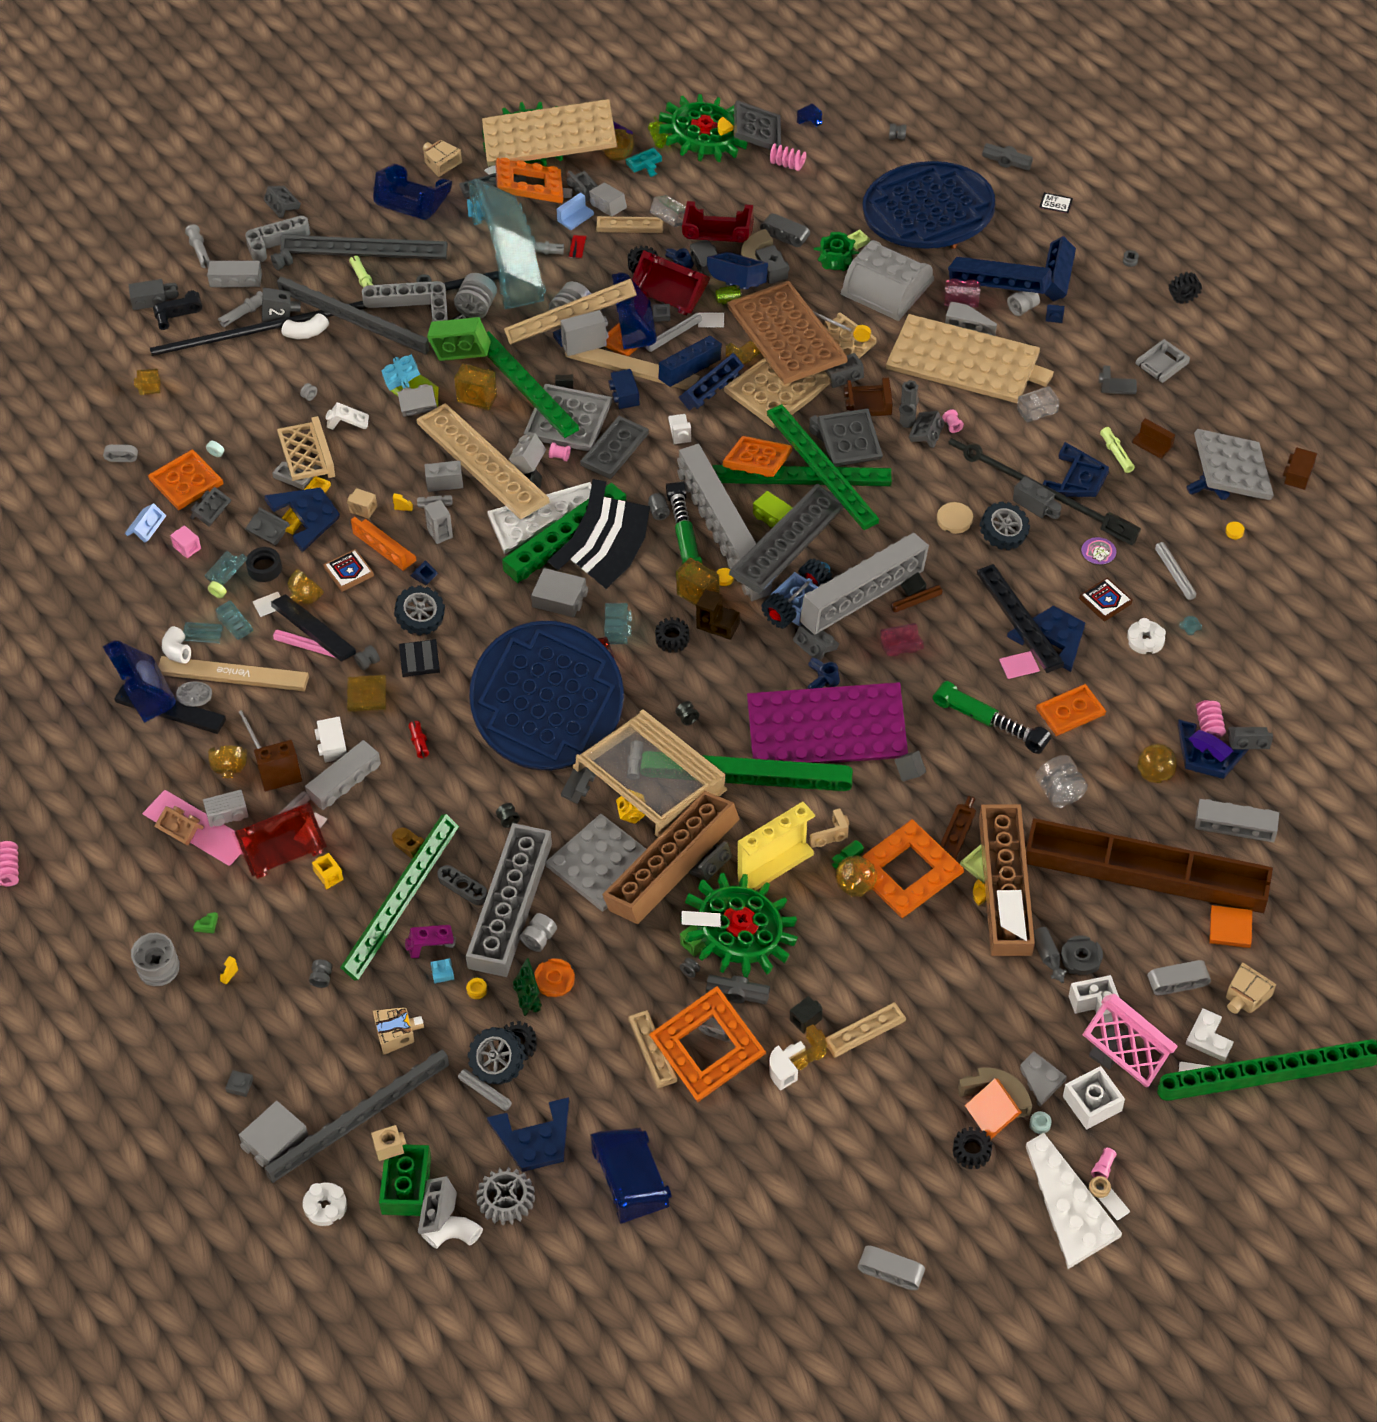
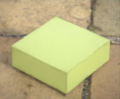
M861 230L847 236L851 240L856 241L854 244L856 250L870 242V238Z

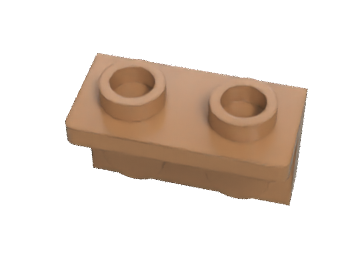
M165 806L154 826L186 845H189L198 828L201 830L204 828L203 825L199 824L200 819L189 815V817L185 816V811L177 806L173 808Z

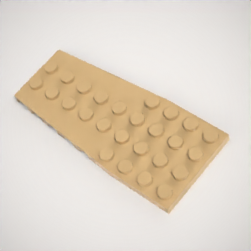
M838 313L837 317L833 320L853 329L852 332L828 321L824 322L823 326L846 355L855 353L860 358L876 344V337L873 335L866 342L857 341L853 336V332L858 325L842 313ZM764 358L724 387V392L774 429L776 426L767 416L768 410L783 404L788 412L793 415L830 385L831 380L824 370L784 385Z

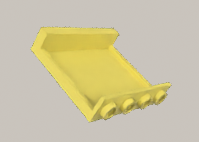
M804 802L799 803L738 841V882H740L743 874H748L747 888L756 891L766 882H771L814 855V850L806 843L807 821L814 818L815 814Z

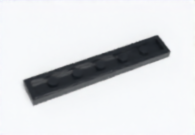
M285 594L271 601L272 608L342 662L356 654V649L288 595Z
M124 684L114 698L115 703L215 734L219 733L226 721L224 715L195 706H186L179 701Z

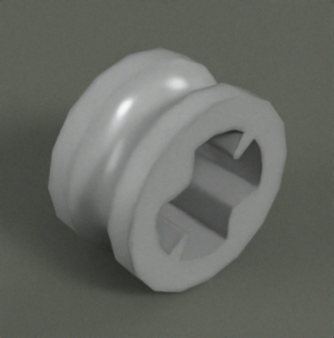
M306 383L302 387L300 395L311 401L317 394V388L310 383Z

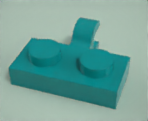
M653 147L627 158L626 165L634 173L646 168L647 173L652 177L657 175L654 170L656 168L655 164L662 161V156Z

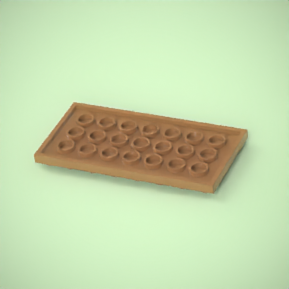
M790 281L727 302L731 313L784 385L848 362L846 354Z

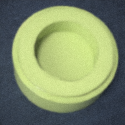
M212 581L208 586V591L217 598H223L227 593V590L218 582Z

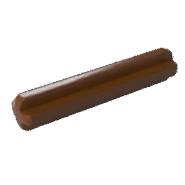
M935 585L892 602L891 608L896 613L942 595V588L940 585Z

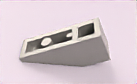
M956 302L950 303L946 314V324L996 336L997 324L968 305Z
M447 1176L427 1180L418 1227L419 1234L440 1231L454 1211L457 1192Z

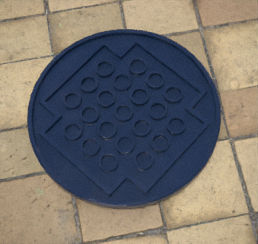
M940 161L916 162L892 169L877 178L869 186L863 198V215L870 229L889 242L910 248H940L968 240L988 225L995 211L994 191L983 176L967 167Z
M536 621L522 624L506 631L496 638L482 653L474 668L470 683L471 713L483 739L503 758L529 769L559 770L572 767L576 763V755H581L616 730L623 709V681L620 670L611 653L590 633L563 622Z

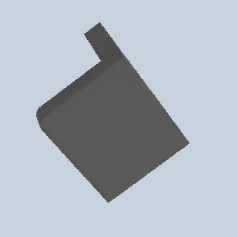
M919 750L895 759L902 781L917 778L926 773Z

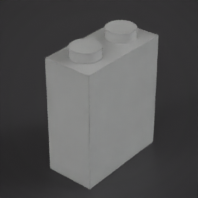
M600 310L561 320L562 345L567 356L607 346L606 339L609 338L606 326H608V321Z
M544 568L531 595L532 607L575 617L576 612L581 609L583 597H586L588 593L586 578Z
M276 1100L239 1134L240 1146L247 1154L251 1152L259 1165L262 1167L264 1165L268 1166L270 1161L280 1158L291 1147L298 1146L308 1137L306 1126Z

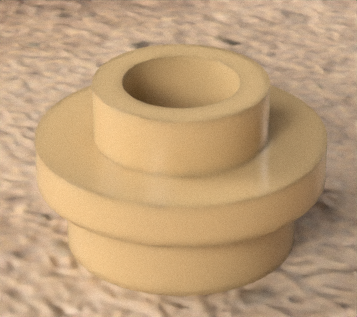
M1098 1176L1090 1181L1089 1191L1095 1197L1104 1198L1109 1195L1111 1184L1105 1177ZM1101 1186L1103 1190H1098L1096 1187Z

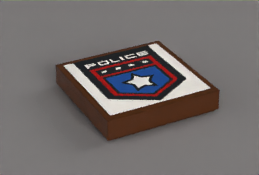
M1108 577L1080 594L1079 597L1104 622L1130 606L1133 601Z

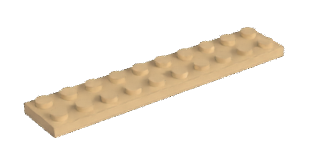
M446 403L417 418V424L453 458L460 461L467 471L520 520L550 503L549 497Z

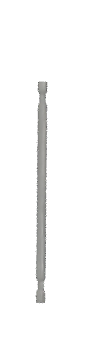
M813 311L817 317L852 332L853 329Z
M240 710L239 714L257 749L261 748L246 717H244L242 710Z

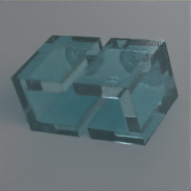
M605 603V644H628V637H631V625H628V622H632V611H628V603Z

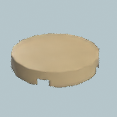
M947 503L937 513V523L944 531L948 530L953 534L967 531L973 522L972 510L962 503Z

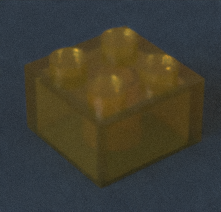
M462 363L454 377L457 402L490 410L497 397L495 372Z
M689 558L676 571L677 595L696 606L705 589L719 593V574L705 567L701 562Z

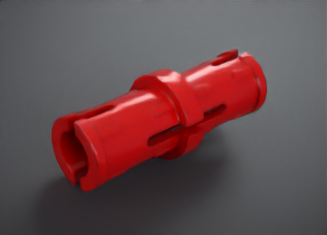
M414 721L416 728H414L413 722H410L408 727L412 735L411 742L415 745L417 757L423 758L422 751L425 757L429 755L426 745L427 739L422 732L421 723Z

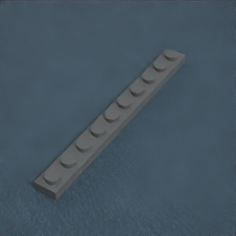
M282 235L280 251L288 249L291 254L447 260L448 243L447 241Z
M280 277L277 280L278 289L289 291L290 297L423 354H427L430 350L429 340L422 335L415 334L394 323L382 320L378 316L368 314L364 310H359L349 304L342 303L305 285L295 283L291 279Z
M443 1049L438 1053L431 1054L426 1061L413 1066L408 1073L398 1076L387 1087L380 1088L373 1096L362 1100L358 1106L344 1112L340 1118L326 1124L322 1130L308 1136L298 1146L291 1147L280 1158L270 1161L268 1166L265 1167L269 1180L274 1183L449 1066L447 1054Z

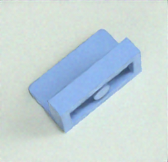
M581 192L556 209L557 221L569 230H573L594 215V211L586 206L585 195Z
M153 503L142 509L125 534L129 536L134 533L145 543L167 515Z

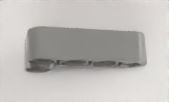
M297 216L248 230L245 236L252 259L260 262L267 259L266 249L281 245L282 235L309 236L308 218Z

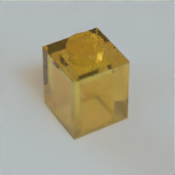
M158 369L137 370L134 386L138 388L140 395L161 393V379Z

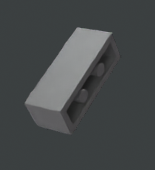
M209 261L207 273L209 286L260 287L262 277L260 261Z

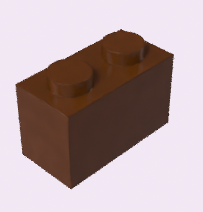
M1296 447L1294 454L1290 453L1287 464H1290V466H1286L1283 476L1286 477L1284 484L1305 490L1316 461L1317 453Z

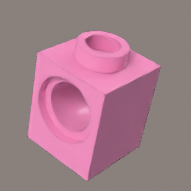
M185 525L170 535L173 547L186 558H189L201 549L199 537Z

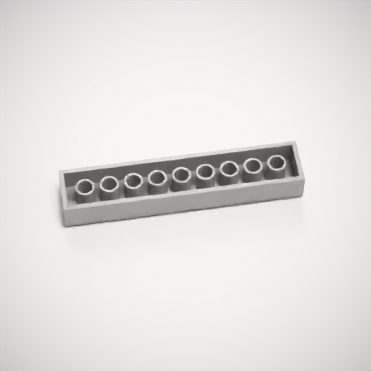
M695 444L680 449L679 458H677L679 479L684 481L686 491L691 493L693 504L698 506L700 516L705 518L707 529L712 531L715 543H719L720 551L723 556H726L728 566L731 569L756 545V542L701 446ZM741 583L743 593L748 595L751 601L771 595L772 583L761 594Z

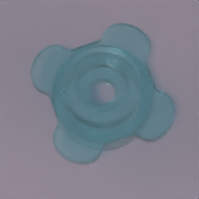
M1188 616L1184 619V622L1179 623V627L1184 629L1188 635H1194L1195 631L1202 629L1199 620L1194 616Z

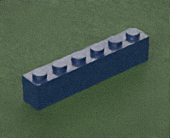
M956 257L948 267L950 282L1041 294H1044L1052 283L1051 269L1045 267Z

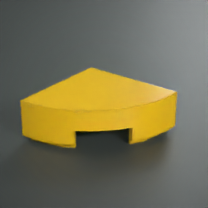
M724 117L719 119L717 127L718 133L721 136L733 130L734 126Z
M393 494L394 510H413V504L410 500L407 501L402 498L403 495Z
M979 879L973 887V899L978 906L986 900L985 884Z
M231 956L224 963L226 966L224 974H220V982L226 985L238 971L236 959Z

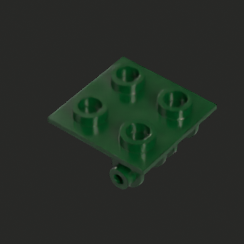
M527 958L513 981V988L517 992L519 1007L522 1008L524 1016L528 1014L529 1010L539 1012L542 1006L538 997L540 992L529 958Z

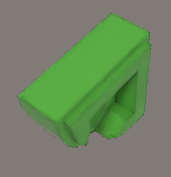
M209 913L202 919L197 920L193 926L194 932L214 933L218 913Z

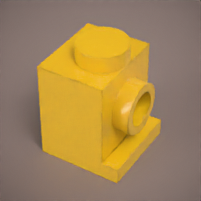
M330 853L320 856L312 862L313 871L324 884L326 890L344 880L341 868Z

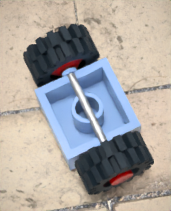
M815 558L809 559L799 568V574L794 572L762 603L761 610L765 612L763 615L768 617L767 620L771 621L772 625L776 624L777 628H786L791 622L798 626L802 625L800 616L803 597L807 592L813 591L821 584L833 579L831 577L832 573L828 572L830 571L829 568H825V564H821L820 560L816 561Z

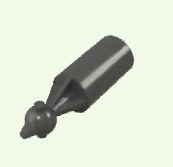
M1046 927L1035 929V946L1043 963L1053 970V975H1050L1051 978L1064 983L1067 971L1066 969L1059 968L1060 954Z

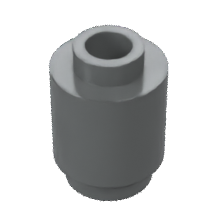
M660 493L652 494L649 497L648 505L650 506L653 518L656 520L666 519L670 514V510L665 497Z

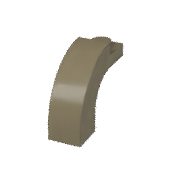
M766 229L755 232L743 243L741 256L758 260L756 258V250L773 245V238Z
M978 1068L977 1076H966L963 1079H959L958 1092L960 1097L978 1094L995 1078L999 1079L1022 1112L1016 1118L1031 1115L1032 1103L1024 1085L1013 1075L1000 1069Z

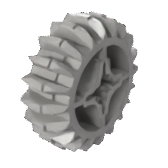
M499 1167L497 1174L491 1171L490 1177L484 1176V1183H479V1190H477L476 1195L480 1212L482 1214L485 1213L487 1220L492 1218L494 1224L501 1220V1224L504 1226L505 1221H509L512 1225L514 1223L513 1219L521 1222V1215L528 1216V1209L533 1208L532 1202L535 1201V1189L531 1186L532 1181L530 1178L527 1179L525 1173L519 1175L518 1169L511 1172L509 1167L506 1169V1172H502V1169ZM519 1189L523 1192L520 1201L517 1200L516 1196ZM492 1191L496 1196L493 1203L488 1200Z

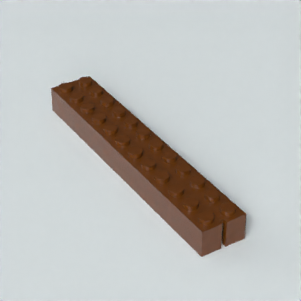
M1035 818L1032 821L1026 848L1028 865L1220 905L1248 909L1259 913L1265 912L1273 867Z

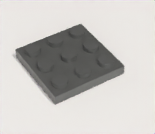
M737 100L734 104V137L769 150L776 143V148L778 149L779 145H781V115Z
M869 409L821 415L817 418L829 460L834 466L879 460L883 457Z

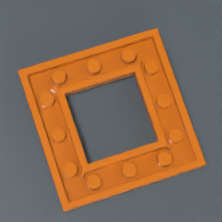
M496 158L498 193L563 203L561 169L555 166H542L538 163L529 164L521 160L510 161L508 158ZM514 174L544 179L545 187L539 184L529 185L526 182H514Z
M913 819L851 864L852 870L902 919L964 873V868ZM911 847L933 869L903 890L882 867Z
M718 986L649 1034L697 1103L766 1054L764 1048ZM711 1017H714L736 1048L701 1071L679 1040Z

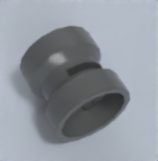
M890 123L889 140L900 139L905 141L907 125L901 124L897 126Z
M283 249L279 254L275 253L270 256L276 270L282 269L285 265L293 264V258L288 249Z
M371 645L367 646L363 652L354 654L355 662L363 671L368 669L369 665L380 661L377 651Z
M326 960L313 961L311 968L313 973L310 974L309 983L318 988L327 987L330 983L329 974L332 972V964Z

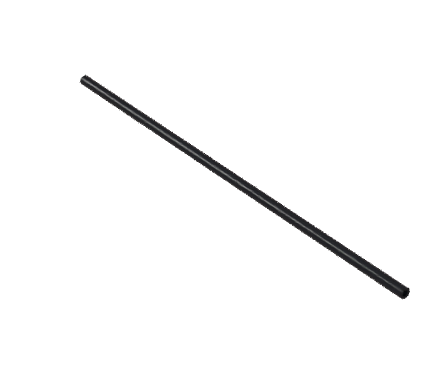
M530 263L483 275L493 281L533 272V266ZM465 278L444 282L446 291L460 288ZM363 301L349 303V305L359 310L368 308L364 306ZM318 310L151 347L150 351L151 355L155 356L281 328L286 320L305 322L318 313L325 317L334 315Z

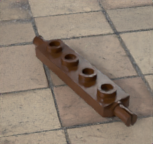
M968 796L965 804L957 805L940 843V846L955 860L959 855L976 815V810L972 807L975 801L973 796L972 798Z

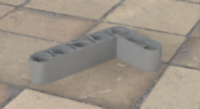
M440 281L368 285L362 289V299L365 307L379 308L431 304L432 322L448 320L445 284Z

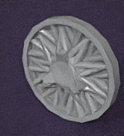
M187 682L178 687L176 697L180 703L186 706H201L210 701L212 689L203 682Z

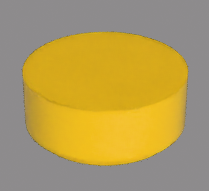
M858 325L854 329L853 336L859 342H866L870 339L871 330L866 325Z
M1230 522L1226 526L1225 533L1230 539L1237 540L1243 537L1245 528L1239 522Z
M721 568L716 571L715 580L717 584L728 586L733 583L734 578L729 575L730 569Z
M473 978L466 985L467 994L472 999H481L487 994V984L481 978Z

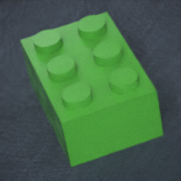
M480 317L431 322L427 335L439 361L486 357L491 343Z

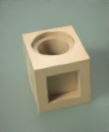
M356 488L347 500L350 513L369 519L377 508L376 495Z
M396 1125L371 1133L379 1161L404 1154L402 1145H405L406 1141L403 1132L398 1133ZM387 1141H394L392 1144H385Z

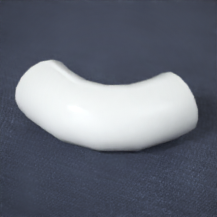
M319 313L305 322L286 320L282 326V335L293 339H308L323 332L329 326V321L324 315Z
M172 626L167 630L162 639V651L172 661L187 663L191 658V648L188 645L181 644L185 639V634L178 627Z
M449 1216L440 1231L421 1235L436 1249L443 1242L452 1238L460 1239L470 1246L480 1237L483 1228L466 1217Z

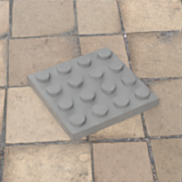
M545 384L543 389L578 424L579 431L564 439L548 420L534 408L524 435L536 433L541 442L549 444L554 442L559 446H570L573 449L589 451L596 443L611 406L612 397Z
M1201 429L1195 431L1194 436L1209 488L1266 500L1273 498L1274 494L1259 442Z
M600 814L551 856L545 864L547 868L603 912L608 907L602 894L644 853L646 848L603 814Z

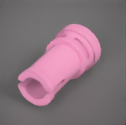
M1103 1149L1099 1161L1091 1171V1175L1094 1178L1102 1176L1108 1179L1110 1167L1117 1155L1113 1149Z

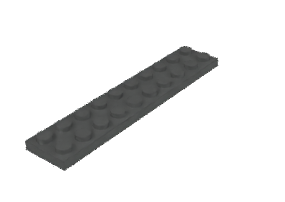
M816 484L731 568L729 575L751 590L761 594L844 509L843 505L830 491Z

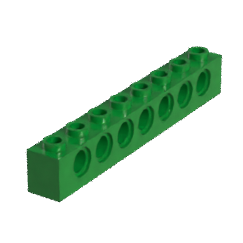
M613 483L606 486L604 497L626 501V494ZM589 499L503 558V571L515 582L519 583L523 579L528 578L537 569H541L573 537L587 511Z

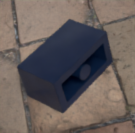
M631 369L611 372V380H608L610 391L613 390L614 403L618 404L619 409L639 406V392Z

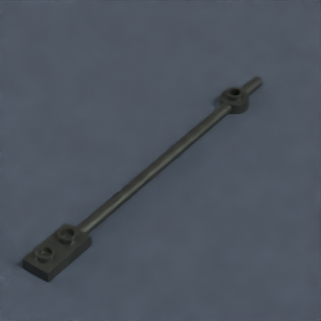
M954 438L949 440L948 444L963 451L965 459L969 462L980 460L1019 481L1025 477L1022 473L983 454L981 446L976 443L965 445ZM1035 481L1055 494L1054 499L1103 523L1100 528L1101 530L1130 545L1135 544L1141 530L1140 527L1111 512L1103 516Z

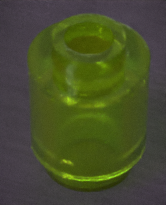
M736 285L720 287L715 291L717 303L727 304V302L741 297L740 288H737Z

